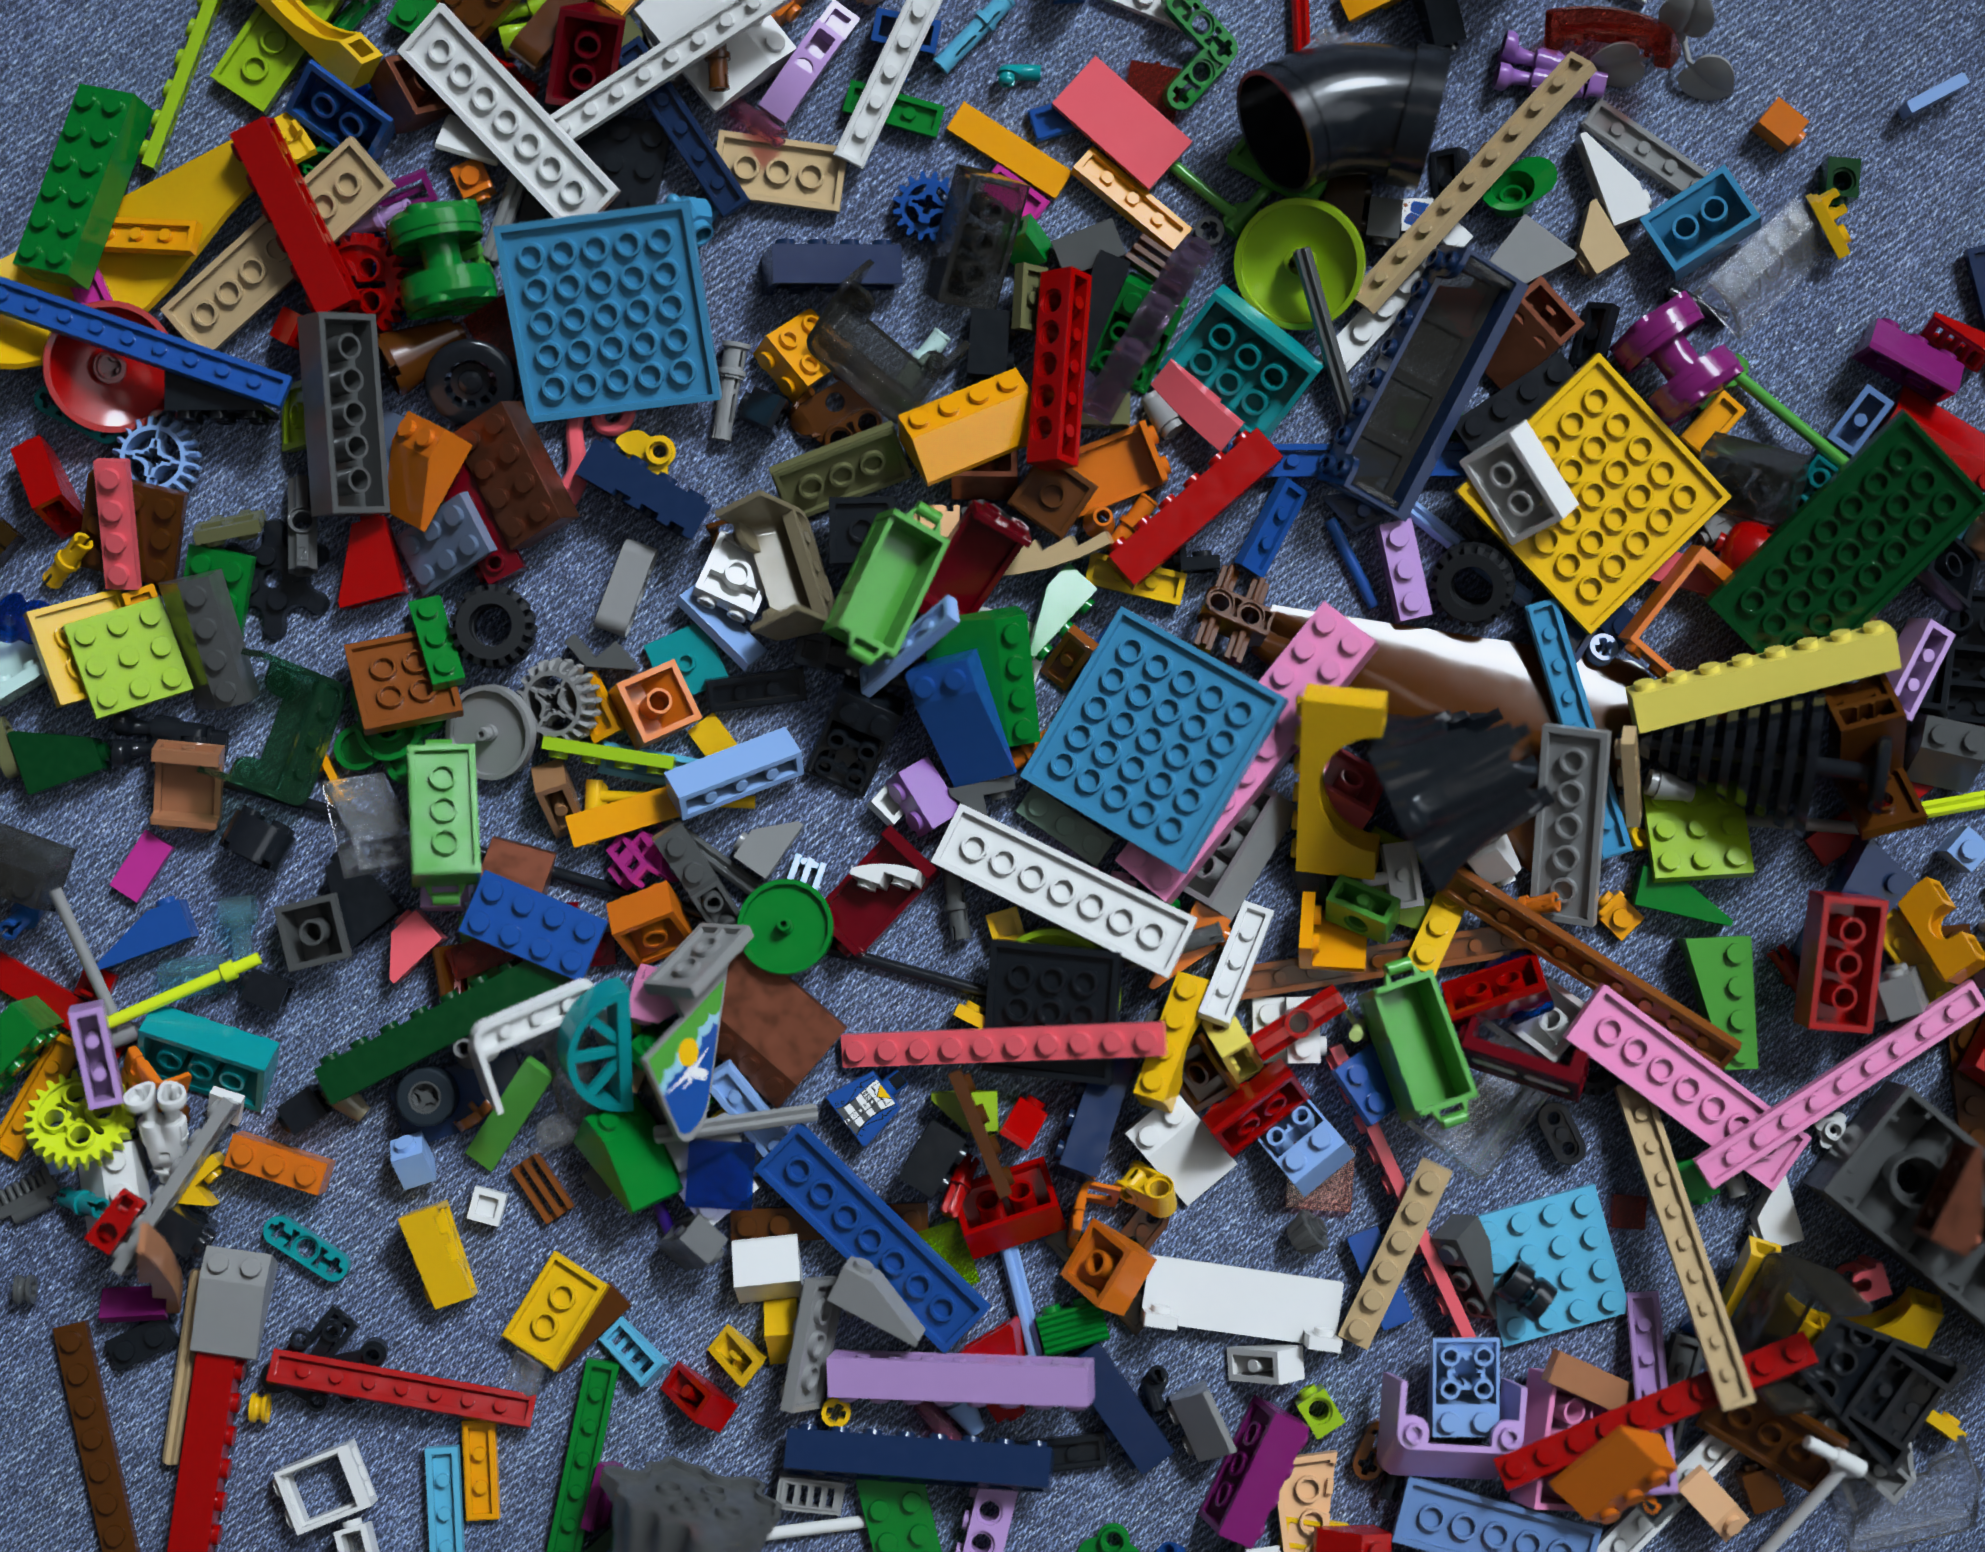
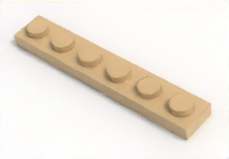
M1422 1157L1340 1328L1338 1336L1366 1350L1369 1349L1453 1173L1452 1170Z

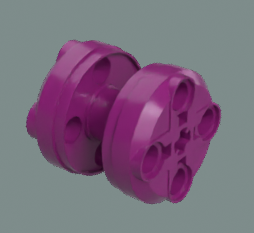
M1686 290L1636 321L1609 348L1615 360L1628 374L1642 369L1651 362H1654L1668 382L1660 387L1648 401L1652 405V410L1667 427L1674 425L1687 414L1704 405V402L1712 395L1716 394L1717 396L1728 384L1745 371L1741 362L1725 344L1718 346L1700 358L1685 338L1705 320L1700 307Z

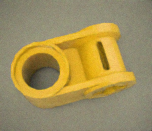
M1133 1160L1129 1164V1171L1121 1180L1117 1179L1113 1183V1186L1122 1188L1119 1196L1122 1200L1129 1204H1134L1155 1217L1166 1218L1171 1216L1177 1209V1199L1172 1179L1148 1167L1139 1160Z

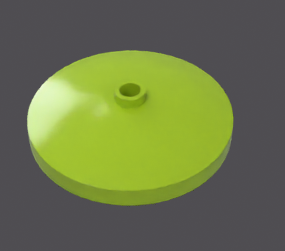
M1311 197L1285 198L1260 210L1243 229L1234 254L1235 278L1244 300L1277 326L1290 330L1314 329L1293 256L1295 250L1303 247L1311 248L1332 321L1345 312L1356 299L1365 276V250L1362 239L1354 224L1335 206Z

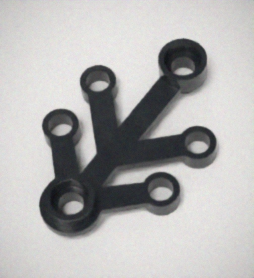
M332 1319L324 1324L321 1331L322 1336L310 1355L321 1357L326 1355L332 1343L337 1341L343 1333V1325L340 1321ZM304 1327L296 1328L290 1335V1344L286 1350L299 1352L306 1348L311 1341L310 1331ZM327 1327H336L338 1334L330 1335L327 1332ZM295 1335H304L306 1342L298 1343L295 1340ZM371 1337L364 1342L361 1349L327 1358L379 1366L385 1361L389 1348L382 1338ZM374 1349L378 1352L379 1357L375 1359L370 1358L367 1351ZM270 1362L263 1367L260 1379L266 1390L272 1393H282L287 1390L307 1401V1407L313 1412H320L326 1407L328 1403L327 1394L267 1384L266 1378ZM339 1396L340 1400L345 1404H353L357 1401V1399ZM312 1397H321L323 1400V1404H314L312 1401Z

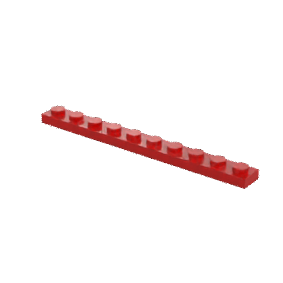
M1804 1331L1741 1356L1753 1391L1819 1363ZM1708 1370L1493 1459L1506 1492H1511L1566 1469L1619 1426L1655 1432L1718 1406L1719 1403Z

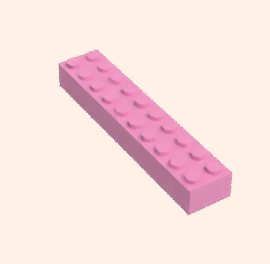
M1323 601L1258 682L1287 698L1289 702L1187 874L1177 870L1132 842L1126 845L1115 861L1163 901L1172 905L1300 747V745H1295L1296 726L1301 725V716H1296V702L1298 696L1304 695L1307 683L1348 687L1380 648L1378 643L1331 605Z

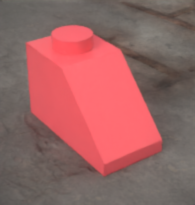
M408 909L394 922L397 927L391 932L389 979L393 984L401 983L433 953V948L439 947L448 939L422 909L414 910L413 912Z

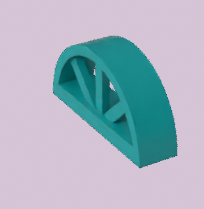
M619 977L600 982L588 989L569 1008L558 1032L557 1058L566 1078L588 1103L607 1111L627 1112L633 1111L630 990ZM606 1007L607 1024L596 1017ZM587 1025H590L608 1039V1045L576 1051L579 1039ZM608 1058V1063L589 1085L579 1079L576 1070L577 1063ZM609 1080V1090H603L602 1087Z

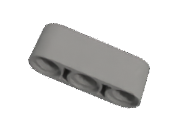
M630 538L625 540L598 609L594 627L624 638L627 637L654 569L659 549Z

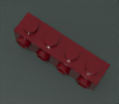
M464 460L444 497V501L446 503L457 494L468 491L498 549L478 562L473 568L482 584L487 582L488 584L499 586L528 571V568L518 549L510 550Z

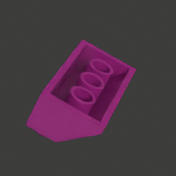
M1254 1394L1233 1438L1237 1452L1224 1457L1197 1514L1218 1535L1253 1549L1255 1542L1264 1533L1265 1521L1270 1511L1278 1504L1279 1492L1284 1481L1289 1479L1293 1472L1294 1460L1299 1450L1303 1449L1307 1443L1310 1427L1296 1416Z

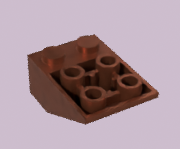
M1541 275L1529 285L1484 371L1500 390L1542 364L1585 325Z

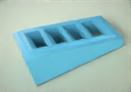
M620 1316L598 1339L640 1387H649L671 1364L623 1316ZM624 1330L627 1335L615 1345L612 1341ZM634 1340L636 1344L625 1355L622 1351ZM643 1350L645 1355L634 1364L632 1360ZM652 1360L654 1364L644 1373L642 1369Z

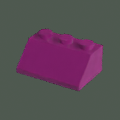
M1876 318L1868 324L1850 358L1902 386L1909 387L1935 404L1957 393L1965 365L1957 361L1955 354L1945 349L1937 350L1929 346V341L1918 334L1911 333L1909 335L1899 329V324L1891 319Z

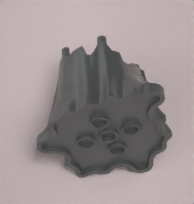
M666 1456L661 1461H648L645 1463L644 1470H633L621 1466L608 1465L602 1469L600 1485L613 1505L611 1552H761L766 1539L781 1517L780 1510L782 1504L764 1495L766 1486L762 1481L748 1476H720L711 1472L706 1466L687 1463L674 1456Z

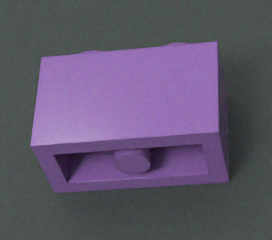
M928 756L898 772L885 782L889 788L891 798L899 804L906 816L907 824L916 832L919 838L951 820L959 806L956 800L950 796L948 787Z

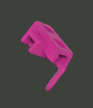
M642 830L634 840L629 835H619L606 849V852L614 860L607 870L626 891L634 884L643 889L645 884L641 879L649 871L669 882L680 881L676 874L673 875L671 873L668 862L653 842V833ZM624 843L626 847L619 853L617 849ZM637 859V864L632 869H630V866Z

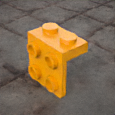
M813 309L805 310L766 335L752 354L757 359L760 367L767 371L778 385L780 391L793 404L814 383L846 363L850 358L848 350Z

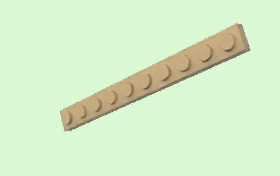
M1572 51L1568 53L1366 274L1361 289L1354 300L1356 304L1373 315L1597 71L1591 61Z
M1627 1084L1615 1086L1614 1091L1720 1409L1724 1412L1755 1403L1756 1399L1658 1108Z

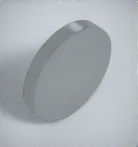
M496 684L476 686L463 692L460 695L464 716L446 720V739H452V744L475 743L476 775L479 779L498 780L519 772L530 760L536 744V725L532 712L526 702L513 690Z

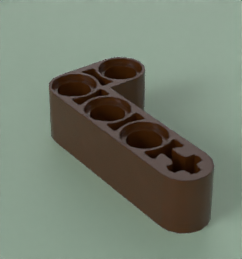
M546 0L513 39L508 52L535 73L540 71L552 57L559 7L591 1L595 3V0Z

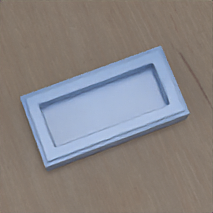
M1961 72L1906 101L1899 108L1898 113L1904 121L1959 92L1970 82L1966 74Z

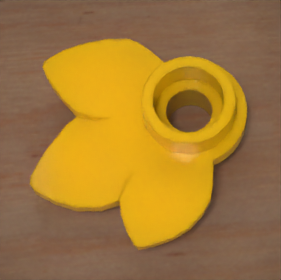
M641 430L628 431L616 438L617 445L627 453L626 457L630 458L633 454L649 464L647 469L657 475L662 471L668 475V465L673 462L676 456V447L671 439L663 435L650 437ZM658 445H662L666 449V454L662 458H657L654 455V449Z

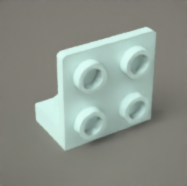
M24 618L0 632V705L7 706L47 681Z

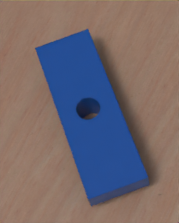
M1377 1225L1346 1237L1362 1280H1364L1383 1240ZM1399 1284L1380 1324L1383 1331L1414 1319L1401 1284Z

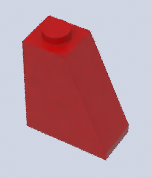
M40 434L10 449L32 509L62 540L81 531L84 508L55 450Z
M384 515L360 516V522L351 524L338 599L340 609L349 611L409 595L391 522Z
M1017 1315L964 1345L958 1353L1025 1356L1020 1319ZM987 1403L986 1405L997 1424L1008 1418L1009 1422H1012L1026 1413V1405H1020L1012 1409L1001 1408L1000 1404Z

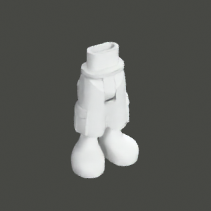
M146 1081L130 1088L124 1094L123 1101L125 1108L129 1112L143 1114L137 1121L139 1137L146 1147L153 1172L159 1175L161 1183L166 1184L171 1176L169 1173L170 1167L179 1156L184 1157L188 1151L189 1130L186 1115L179 1111L187 1103L188 1097L185 1087L175 1081H164L159 1086L158 1092L153 1081ZM156 1098L158 1099L160 1109L164 1111L165 1115L158 1112Z

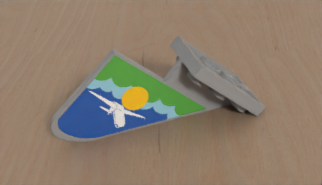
M700 923L642 983L647 994L670 996L680 1016L640 1059L674 1137L680 1141L692 1140L700 1131L707 1116L728 964L736 955L744 950V946L754 937L749 925Z

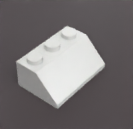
M1527 420L1500 433L1459 461L1511 545L1564 519L1579 505Z
M140 1138L123 1141L125 1150L121 1151L114 1148L112 1152L115 1159L111 1160L106 1156L102 1157L101 1167L92 1161L89 1162L88 1171H85L82 1164H78L81 1190H89L95 1196L106 1198L111 1203L116 1195L123 1188H126L148 1203L143 1212L144 1214L151 1207L144 1147ZM90 1215L85 1216L87 1234L98 1220ZM132 1230L123 1242H128L134 1233Z

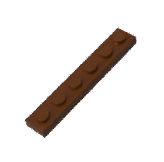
M928 1202L886 1203L919 1236H929ZM792 1206L734 1208L730 1212L731 1243L732 1240L798 1234V1241L826 1240Z

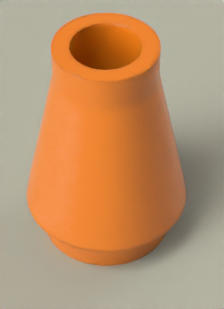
M1107 507L1090 509L1083 518L1085 532L1092 538L1104 531L1112 534L1115 528V519L1112 511ZM1097 517H1105V523L1099 522Z

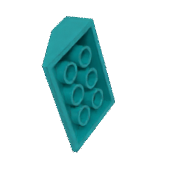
M1222 284L1213 292L1158 368L1162 370L1172 358L1221 398L1220 402L1245 422L1239 429L1241 433L1244 430L1251 433L1255 428H1258L1268 439L1324 368L1325 363L1226 285Z

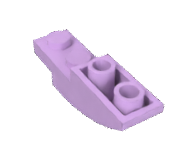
M833 0L798 45L758 104V107L785 126L818 81L829 62L857 26L860 18L839 2Z

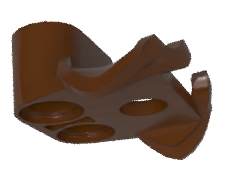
M855 366L834 373L833 376L838 381L815 394L813 388L808 389L792 405L788 412V423L794 433L803 439L816 438L825 446L830 444V437L835 431L842 430L846 433L847 437L862 432L858 426V420L865 413H870L874 416V427L882 424V418L876 404V400L882 391L881 383L874 370L869 366ZM833 392L841 394L844 398L843 408L836 412L830 411L825 404L827 396Z

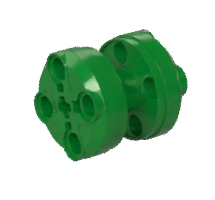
M476 199L416 203L405 207L403 211L386 221L387 226L385 229L392 253L405 257L421 256L424 271L408 276L399 283L401 303L408 320L466 315L478 311V308L498 298V288L491 266L484 263H463L460 248L472 245L484 237V224Z

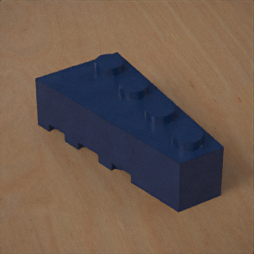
M1855 835L1851 843V849L1846 858L1842 859L1836 869L1837 874L1829 889L1826 888L1825 891L1873 895L1888 900L1889 913L1916 884V881L1872 838L1862 840L1860 835ZM1804 929L1791 951V954L1798 961L1801 960Z

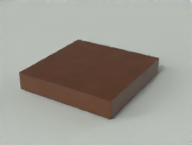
M1032 466L1006 505L1060 541L1067 534L1098 489V486L1072 468L1045 471Z

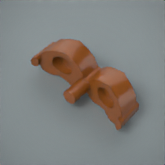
M487 1099L484 1100L479 1108L471 1101L468 1106L474 1113L458 1122H453L461 1133L477 1125L491 1113L493 1107Z

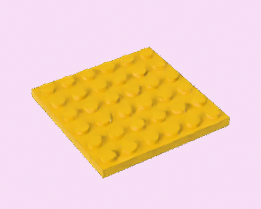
M1599 352L1595 353L1527 419V422L1579 505L1564 519L1511 545L1469 477L1454 491L1588 635H1591L1732 497Z

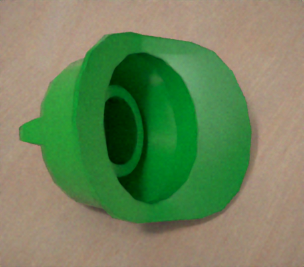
M1539 156L1519 160L1510 165L1483 194V201L1490 208H1493L1497 217L1503 216L1514 219L1522 217L1531 210L1536 200L1552 190L1557 182L1558 172L1556 167L1550 160Z

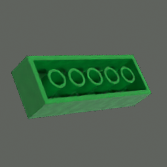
M79 83L13 261L15 266L33 279L89 291L154 114V110L135 94Z

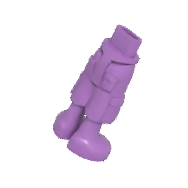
M1507 30L1497 57L1499 63L1494 70L1492 89L1504 91L1508 86L1523 85L1526 86L1528 93L1532 94L1566 56L1558 50L1539 46L1535 52L1526 50L1519 45L1518 33ZM1511 63L1530 66L1532 72L1515 69ZM1596 71L1572 98L1586 100L1588 96L1602 99L1608 73Z

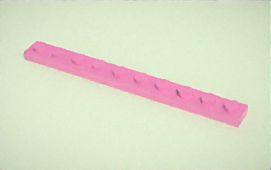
M1965 980L1930 1003L1923 1013L1910 1016L1694 1157L1692 1160L1707 1185L1712 1189L1718 1187L1984 1013L1985 999L1973 980Z

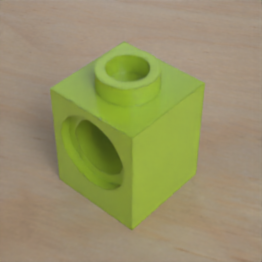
M1314 1383L1305 1386L1297 1393L1299 1397L1293 1400L1317 1440L1345 1423L1344 1418L1322 1383L1317 1386ZM1315 1401L1326 1403V1410L1320 1416H1313L1309 1413L1310 1405Z

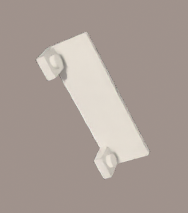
M1151 1254L1157 1261L1145 1279L1139 1318L1144 1326L1176 1331L1177 1326L1302 1343L1308 1349L1341 1353L1343 1340L1337 1336L1344 1284L1341 1281Z

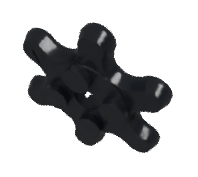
M278 518L270 519L264 524V541L258 549L247 550L237 543H229L222 548L257 557L248 609L254 608L261 612L264 619L263 632L271 640H280L286 635L288 630L287 617L292 610L303 608L309 613L318 616L325 614L330 607L328 596L313 587L311 576L297 577L288 573V528L286 523ZM317 542L318 567H321L328 562L330 551L326 545ZM272 570H279L282 574L283 580L276 588H270L266 582V574Z

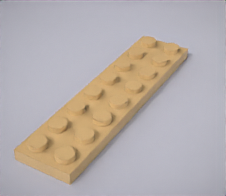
M349 136L304 177L305 183L335 243L397 188L354 136ZM264 215L160 309L187 341L217 351L295 280L290 270L292 262L288 254L283 253L275 239V235H277L276 229L272 222L269 223Z

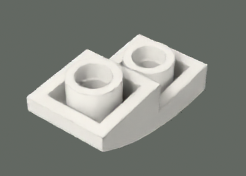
M894 864L861 865L851 868L849 873L858 881V887L870 892H875L876 888L887 891L890 882L892 885L910 891L911 886L922 889L926 879L917 869Z

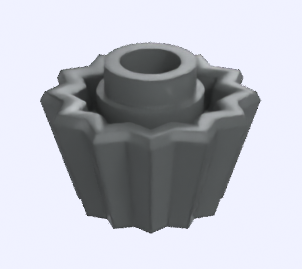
M1301 1209L1287 1227L1286 1232L1292 1245L1301 1255L1328 1250L1329 1241L1326 1237L1328 1229L1324 1221L1319 1216L1315 1217L1308 1209Z

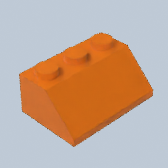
M1619 1426L1549 1481V1483L1584 1519L1602 1524H1610L1617 1521L1621 1516L1620 1513L1629 1506L1640 1503L1644 1499V1495L1651 1489L1666 1483L1668 1476L1675 1472L1678 1467L1661 1434Z

